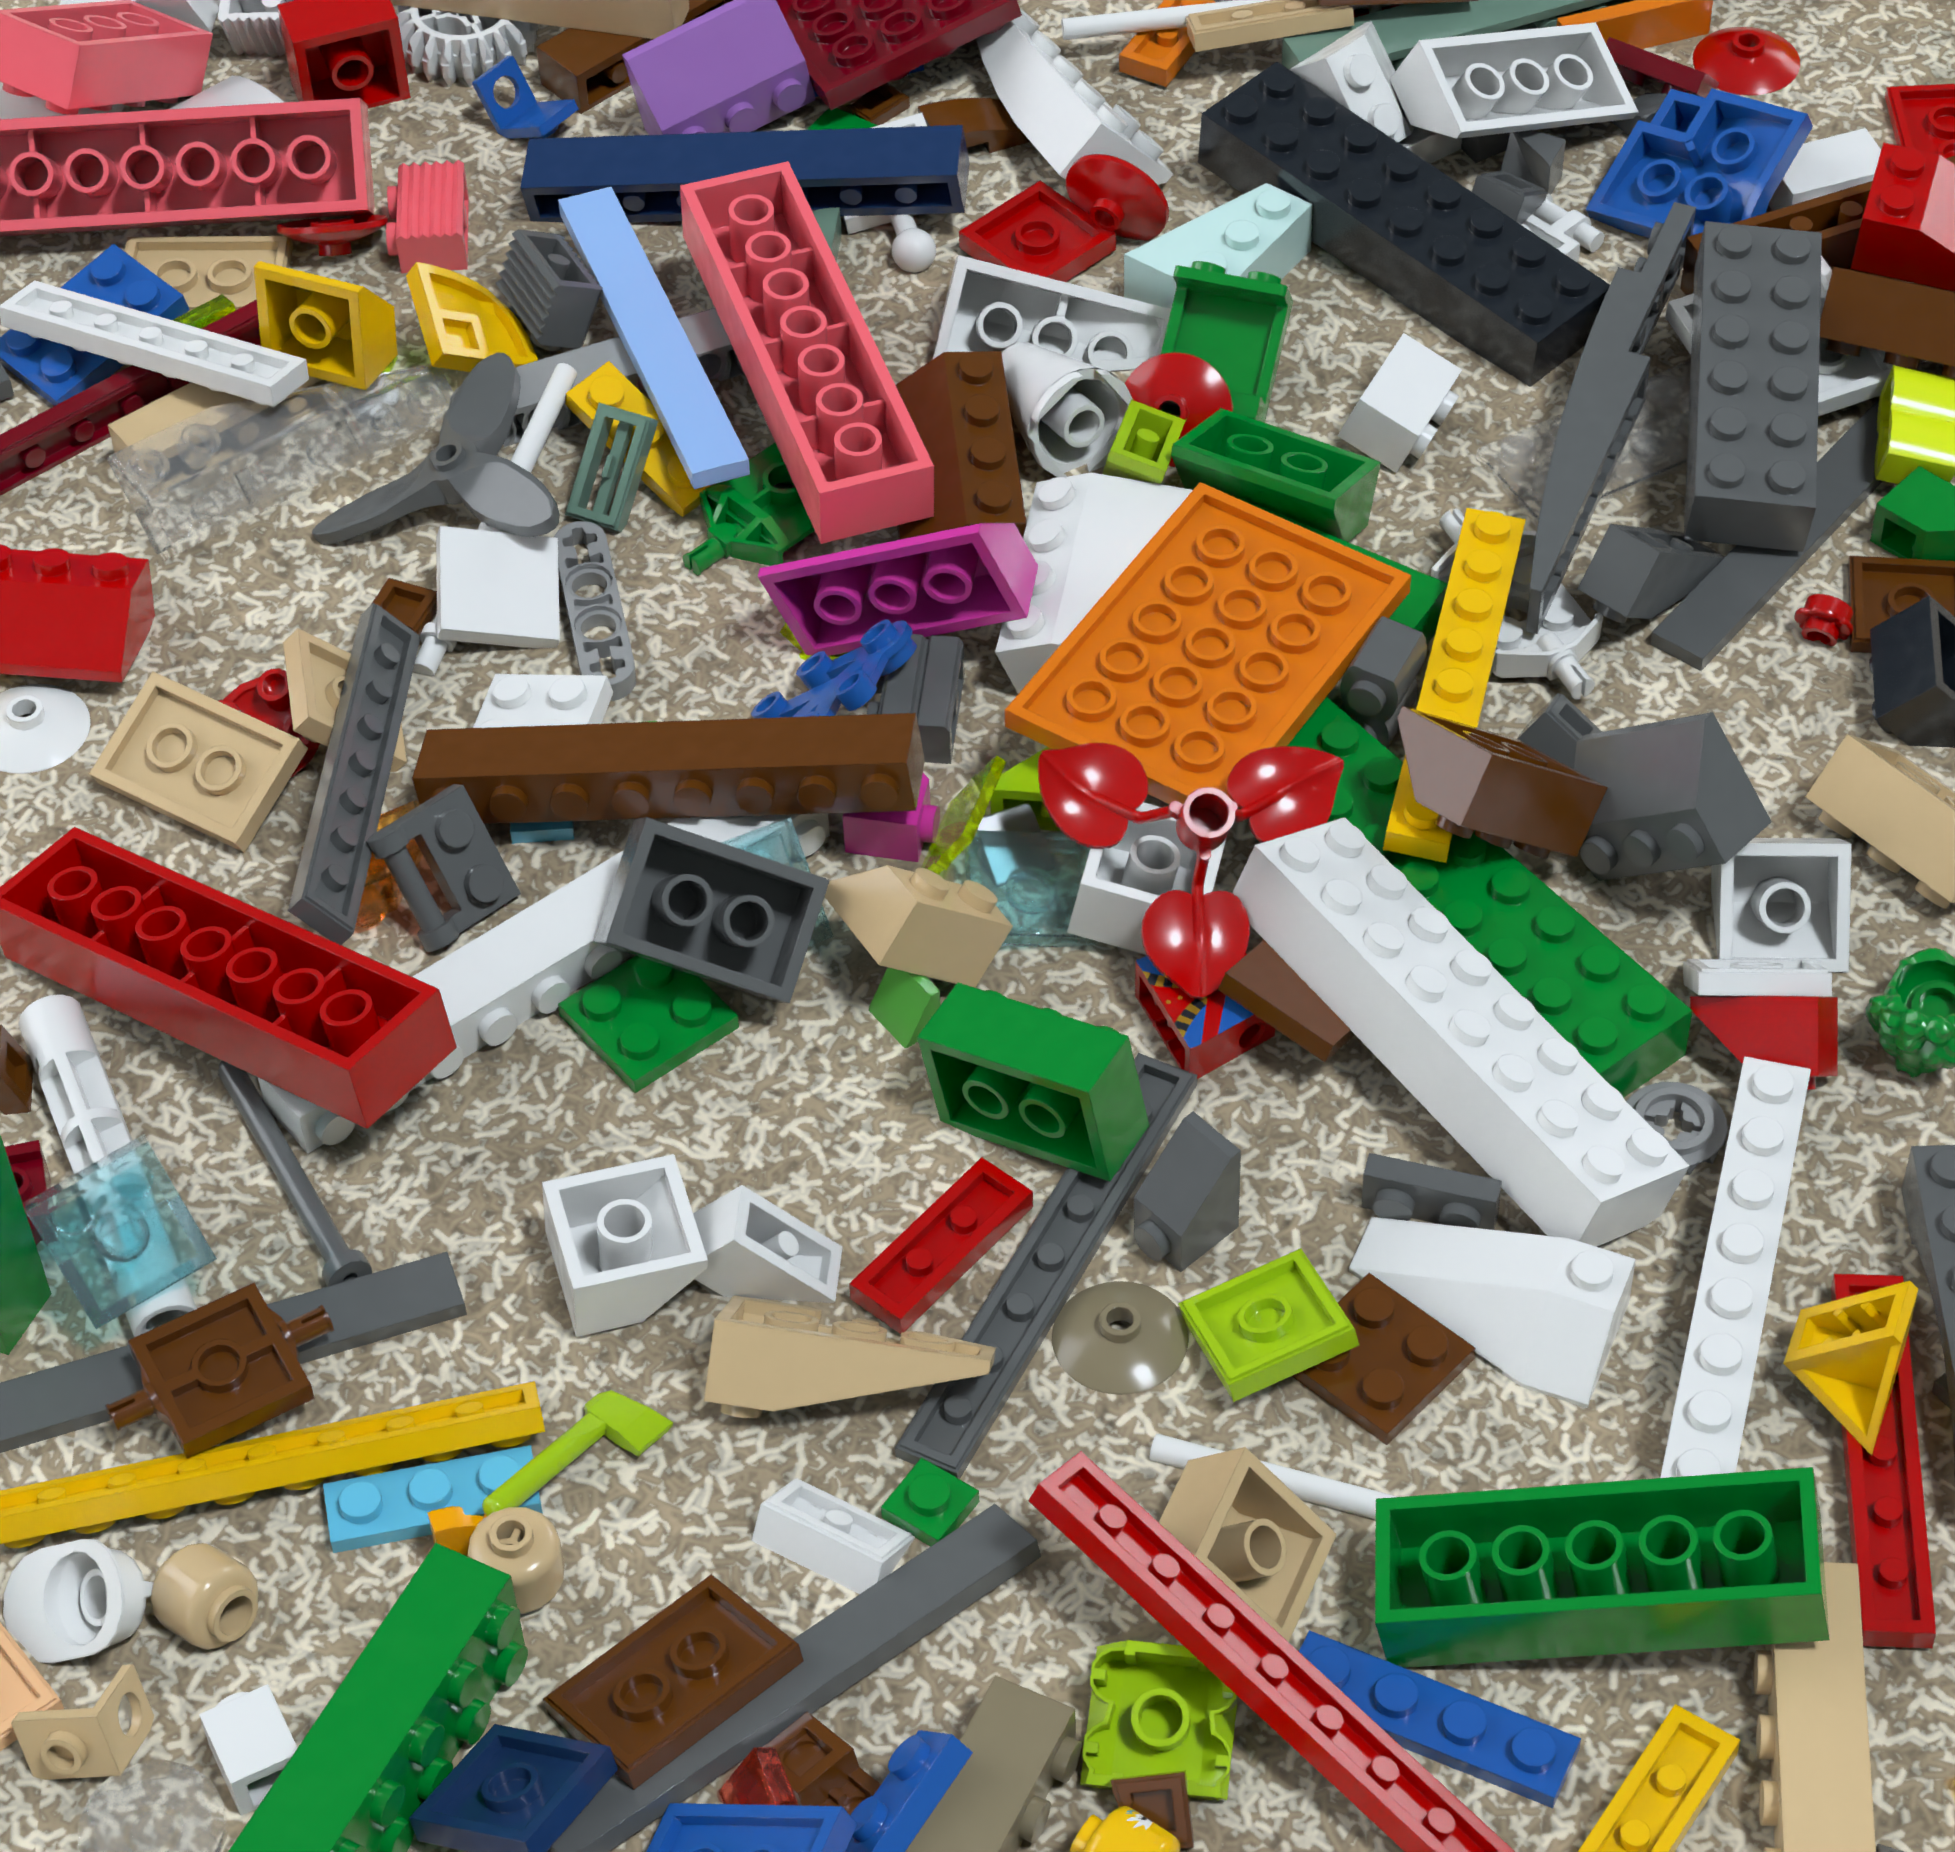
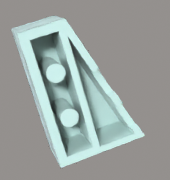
M1265 183L1125 253L1124 297L1171 309L1176 291V282L1173 278L1175 266L1191 267L1194 261L1217 264L1225 268V274L1247 278L1248 272L1259 271L1275 275L1282 280L1311 251L1313 204Z

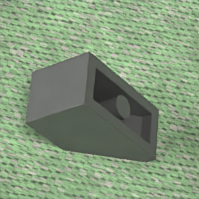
M1194 1111L1183 1118L1134 1196V1237L1138 1246L1152 1260L1160 1261L1164 1258L1180 1272L1239 1227L1241 1150Z

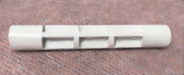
M49 995L36 1000L27 1006L20 1015L19 1028L134 1337H137L197 1309L80 1003L73 997L66 995Z

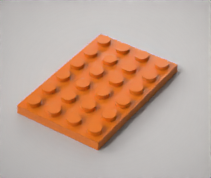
M1200 482L1005 709V727L1051 749H1064L1086 743H1108L1122 747L1131 752L1141 762L1148 778V795L1167 804H1170L1172 801L1184 804L1187 797L1193 791L1203 787L1217 788L1228 795L1226 782L1234 765L1251 752L1269 747L1287 746L1342 678L1377 620L1382 616L1390 618L1410 593L1411 575Z

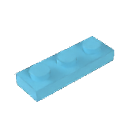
M531 1445L324 1483V1497L333 1553L432 1535L427 1512L432 1510L460 1506L465 1515L483 1517V1500L533 1459ZM539 1490L519 1507H527L543 1514Z

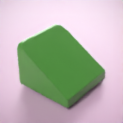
M887 967L870 1003L869 1011L904 1048H909L918 1042L917 1036L940 1007V990L926 976Z

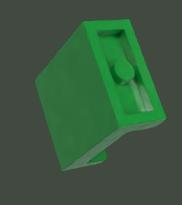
M1194 261L1191 267L1176 265L1173 274L1176 282V291L1161 354L1187 353L1207 361L1221 374L1227 383L1232 397L1233 412L1265 423L1293 305V299L1288 287L1281 284L1282 280L1279 277L1265 272L1251 271L1248 272L1247 278L1225 274V268L1210 262ZM1167 401L1162 407L1163 412L1175 415L1181 414L1180 407L1173 401Z

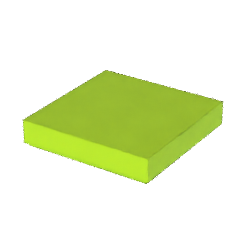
M1301 1248L1178 1303L1188 1328L1233 1402L1359 1346L1355 1328Z

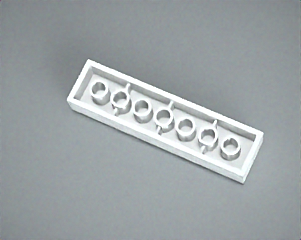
M1344 817L1254 846L1233 890V894L1241 900L1245 907L1249 924L1330 1007L1493 1179L1502 1181L1501 1188L1547 1236L1570 1238L1597 1247L1643 1228L1661 1216L1690 1165L1669 1145L1668 1141L1660 1133L1655 1131L1624 1100L1621 1093L1612 1087L1579 1054L1578 1050L1566 1041L1535 1010L1533 1004L1524 998L1492 966L1491 962L1479 953L1449 923L1447 917L1436 910L1407 880L1406 876L1395 868L1365 838L1361 830L1353 826Z

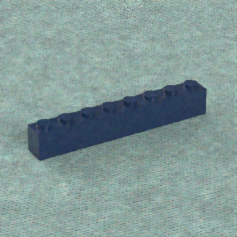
M963 125L529 139L520 189L530 221L564 223L560 216L559 199L607 187H612L630 223L682 221L680 185L789 161L812 211L840 207V217L965 213L970 162Z

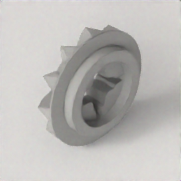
M1659 1082L1639 1089L1626 1101L1663 1137L1665 1132L1662 1127H1665L1669 1119L1673 1118L1674 1111L1680 1112L1679 1121H1681V1129L1684 1132H1680L1677 1139L1668 1141V1143L1690 1165L1687 1170L1689 1175L1699 1163L1705 1161L1713 1164L1722 1145H1725L1727 1134L1725 1114L1713 1097L1697 1087L1680 1082Z

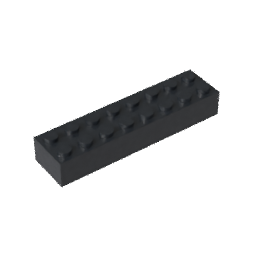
M1275 62L1204 111L1201 115L1198 163L1242 194L1267 183L1312 203V242L1445 334L1529 387L1533 386L1585 346L1596 316L1609 289V283L1279 62Z

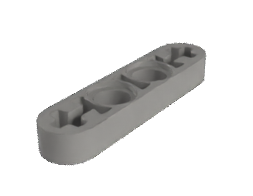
M587 521L572 522L560 528L554 537L558 538V573L580 675H603L601 673L600 658L611 656L613 672L616 677L608 678L613 690L610 701H616L626 697L633 691L636 686V671L608 542L603 529L597 524ZM574 545H586L589 562L578 564ZM586 585H598L605 589L603 593L593 598H584L575 594L578 589ZM598 626L609 627L615 631L611 636L602 640H593L584 636L588 630Z

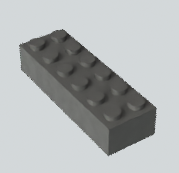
M1705 221L1694 274L1684 540L1804 552L1816 510L1822 233Z

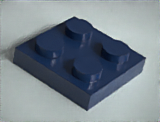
M494 1724L409 1819L416 1838L420 1842L467 1852H547L615 1774L618 1768L610 1746Z

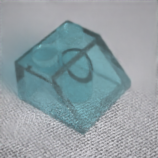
M145 1134L25 1202V1210L95 1329L105 1325L217 1259Z

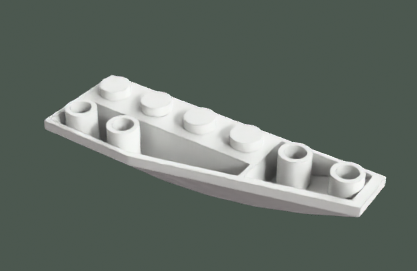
M1020 9L1022 16L1006 23L997 32L984 34L976 38L983 63L1001 102L1017 127L1061 177L1066 179L1069 169L1079 158L1091 154H1105L1118 157L1135 165L1150 176L1157 185L1167 183L1173 173L1158 158L1164 151L1162 147L1146 133L1138 130L1141 124L1126 110L1117 104L1112 108L1105 101V98L1082 78V72L1059 54L1061 49L1046 35L1038 31L1040 27L1038 23Z

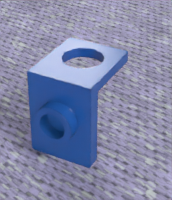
M514 56L505 57L472 82L497 133L507 139L546 138L559 128L558 125L579 110L574 99L537 102ZM502 76L507 77L515 88V99L508 108L501 107L496 102L493 93L496 81Z

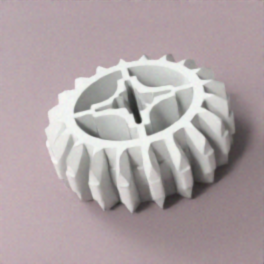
M398 5L397 16L405 63L411 66L413 74L424 72L429 83L439 78L442 74L448 87L456 81L457 77H464L468 86L471 87L475 76H481L505 57L514 56L517 64L525 65L527 53L534 52V44L537 38L536 31L538 30V24Z

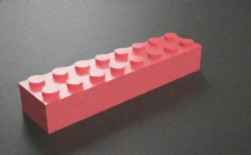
M361 98L0 119V237L371 215L375 211L368 106Z
M789 161L680 185L683 238L820 543L823 544L934 517V465Z

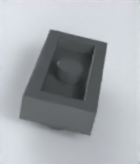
M1369 1153L1363 1173L1362 1208L1373 1210L1380 1218L1405 1221L1413 1218L1442 1225L1495 1230L1499 1215L1502 1181Z

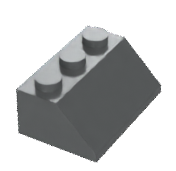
M1713 712L1587 734L1577 741L1574 770L1608 787L1580 848V856L1583 862L1599 881L1726 864L1772 822Z

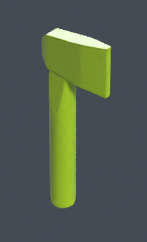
M610 1390L598 1393L585 1404L584 1417L483 1500V1511L488 1516L493 1512L508 1507H519L602 1436H606L621 1448L639 1457L673 1426V1422L650 1407Z

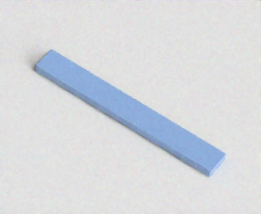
M612 187L559 199L560 216L583 263L586 265V269L590 270L589 274L593 275L594 280L599 282L598 285L603 287L600 298L693 488L698 489L750 475L749 458Z

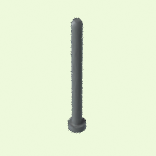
M221 1061L218 1068V1076L326 1262L322 1270V1278L326 1285L331 1286L372 1274V1267L365 1255L359 1250H350L248 1073L225 1061Z

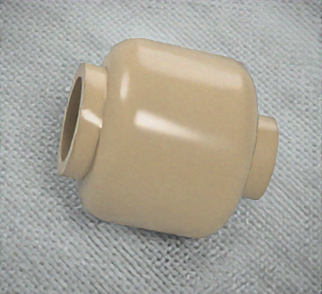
M508 1507L493 1512L478 1523L470 1536L468 1557L511 1575L520 1614L540 1609L556 1596L563 1583L564 1558L556 1528L542 1513L527 1507Z
M205 1543L187 1545L172 1554L158 1569L151 1594L152 1612L162 1626L190 1644L207 1650L219 1648L242 1637L252 1626L258 1611L257 1579L247 1566L216 1547Z

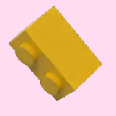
M258 261L255 264L254 277L262 347L306 359L310 377L362 390H367L398 355L394 306L364 286Z

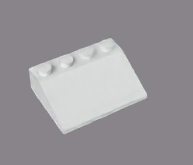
M1092 472L1068 477H1056L1036 483L1023 536L1027 547L1038 564L1027 618L1002 622L995 651L1018 694L1193 490Z

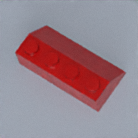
M0 544V674L123 683L149 634L155 616L149 559L129 558L115 552L100 555L73 554L58 548L42 551L17 550Z

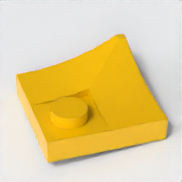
M416 262L407 273L406 279L432 367L471 372L480 361L499 352L509 356L515 367L538 361L531 341L515 314L478 282L454 271L421 262Z

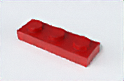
M981 1157L849 1283L850 1299L899 1334L905 1332L1033 1208V1191Z

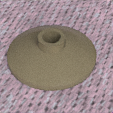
M1125 1281L1097 1284L1073 1296L1063 1306L1054 1322L1052 1330L1053 1350L1063 1370L1071 1378L1087 1388L1116 1395L1143 1392L1163 1383L1174 1374L1183 1362L1189 1341L1187 1324L1181 1311L1167 1296L1149 1286ZM1114 1321H1126L1131 1326L1127 1329L1117 1330L1110 1327L1109 1324Z

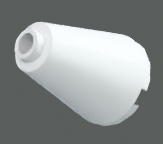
M1019 342L1006 348L1002 352L1010 414L1035 461L1056 477H1067L1064 473L1085 464L1088 465L1089 472L1104 467L1131 399L1133 400L1126 385L1111 372L1028 342Z

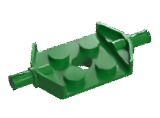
M773 443L749 459L750 475L710 485L699 493L701 510L708 528V540L683 555L685 567L689 570L693 569V573L697 576L722 558L727 559L730 556L768 566L783 564V552L815 531L796 488L778 489L773 487L778 483L794 485L776 443Z

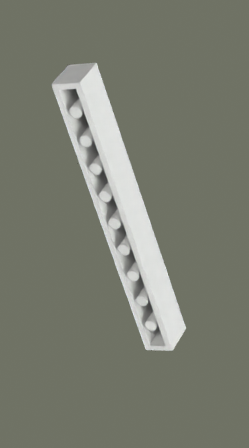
M828 813L677 818L668 823V825L782 864L797 855L807 857L821 847L825 838L830 836ZM624 850L412 976L440 990L457 1048L410 1091L433 1077L442 1079L450 1076L460 1067L463 1059L487 1044L497 1046L504 1043L513 1035L518 1025L539 1012L548 1014L558 1010V1003L568 998L572 992L592 980L599 979L633 956L632 954L594 942ZM258 1078L263 1101L268 1110L307 1154L323 1144H338L353 1131L355 1123ZM409 1092L405 1094L388 1111L394 1110L397 1107H399L406 1100V1098L409 1095Z

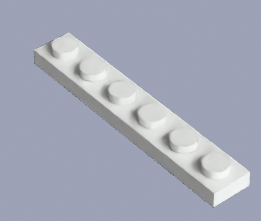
M35 280L0 305V319L3 327L26 333L34 338H43L67 345L78 351H87L111 358L122 364L134 365L158 372L169 378H178L202 385L212 391L225 392L249 399L260 405L275 407L309 380L307 361L304 358Z

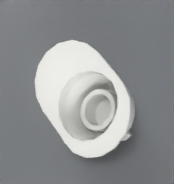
M80 1539L41 1548L25 1556L11 1572L4 1592L3 1617L6 1628L39 1663H58L98 1654L109 1646L122 1642L136 1632L143 1619L146 1598L152 1594L153 1582L144 1581L143 1574L134 1559L120 1550L109 1549L99 1540Z

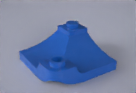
M1713 88L1706 98L1670 89L1651 123L1637 121L1586 207V211L1592 219L1650 238L1656 222H1665L1674 202L1696 207L1693 235L1703 232L1705 221L1731 224L1764 214L1772 196L1812 130L1813 125L1807 113Z

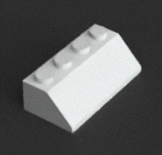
M1596 22L1419 40L1389 79L1410 125L1456 139L1634 119L1639 113Z

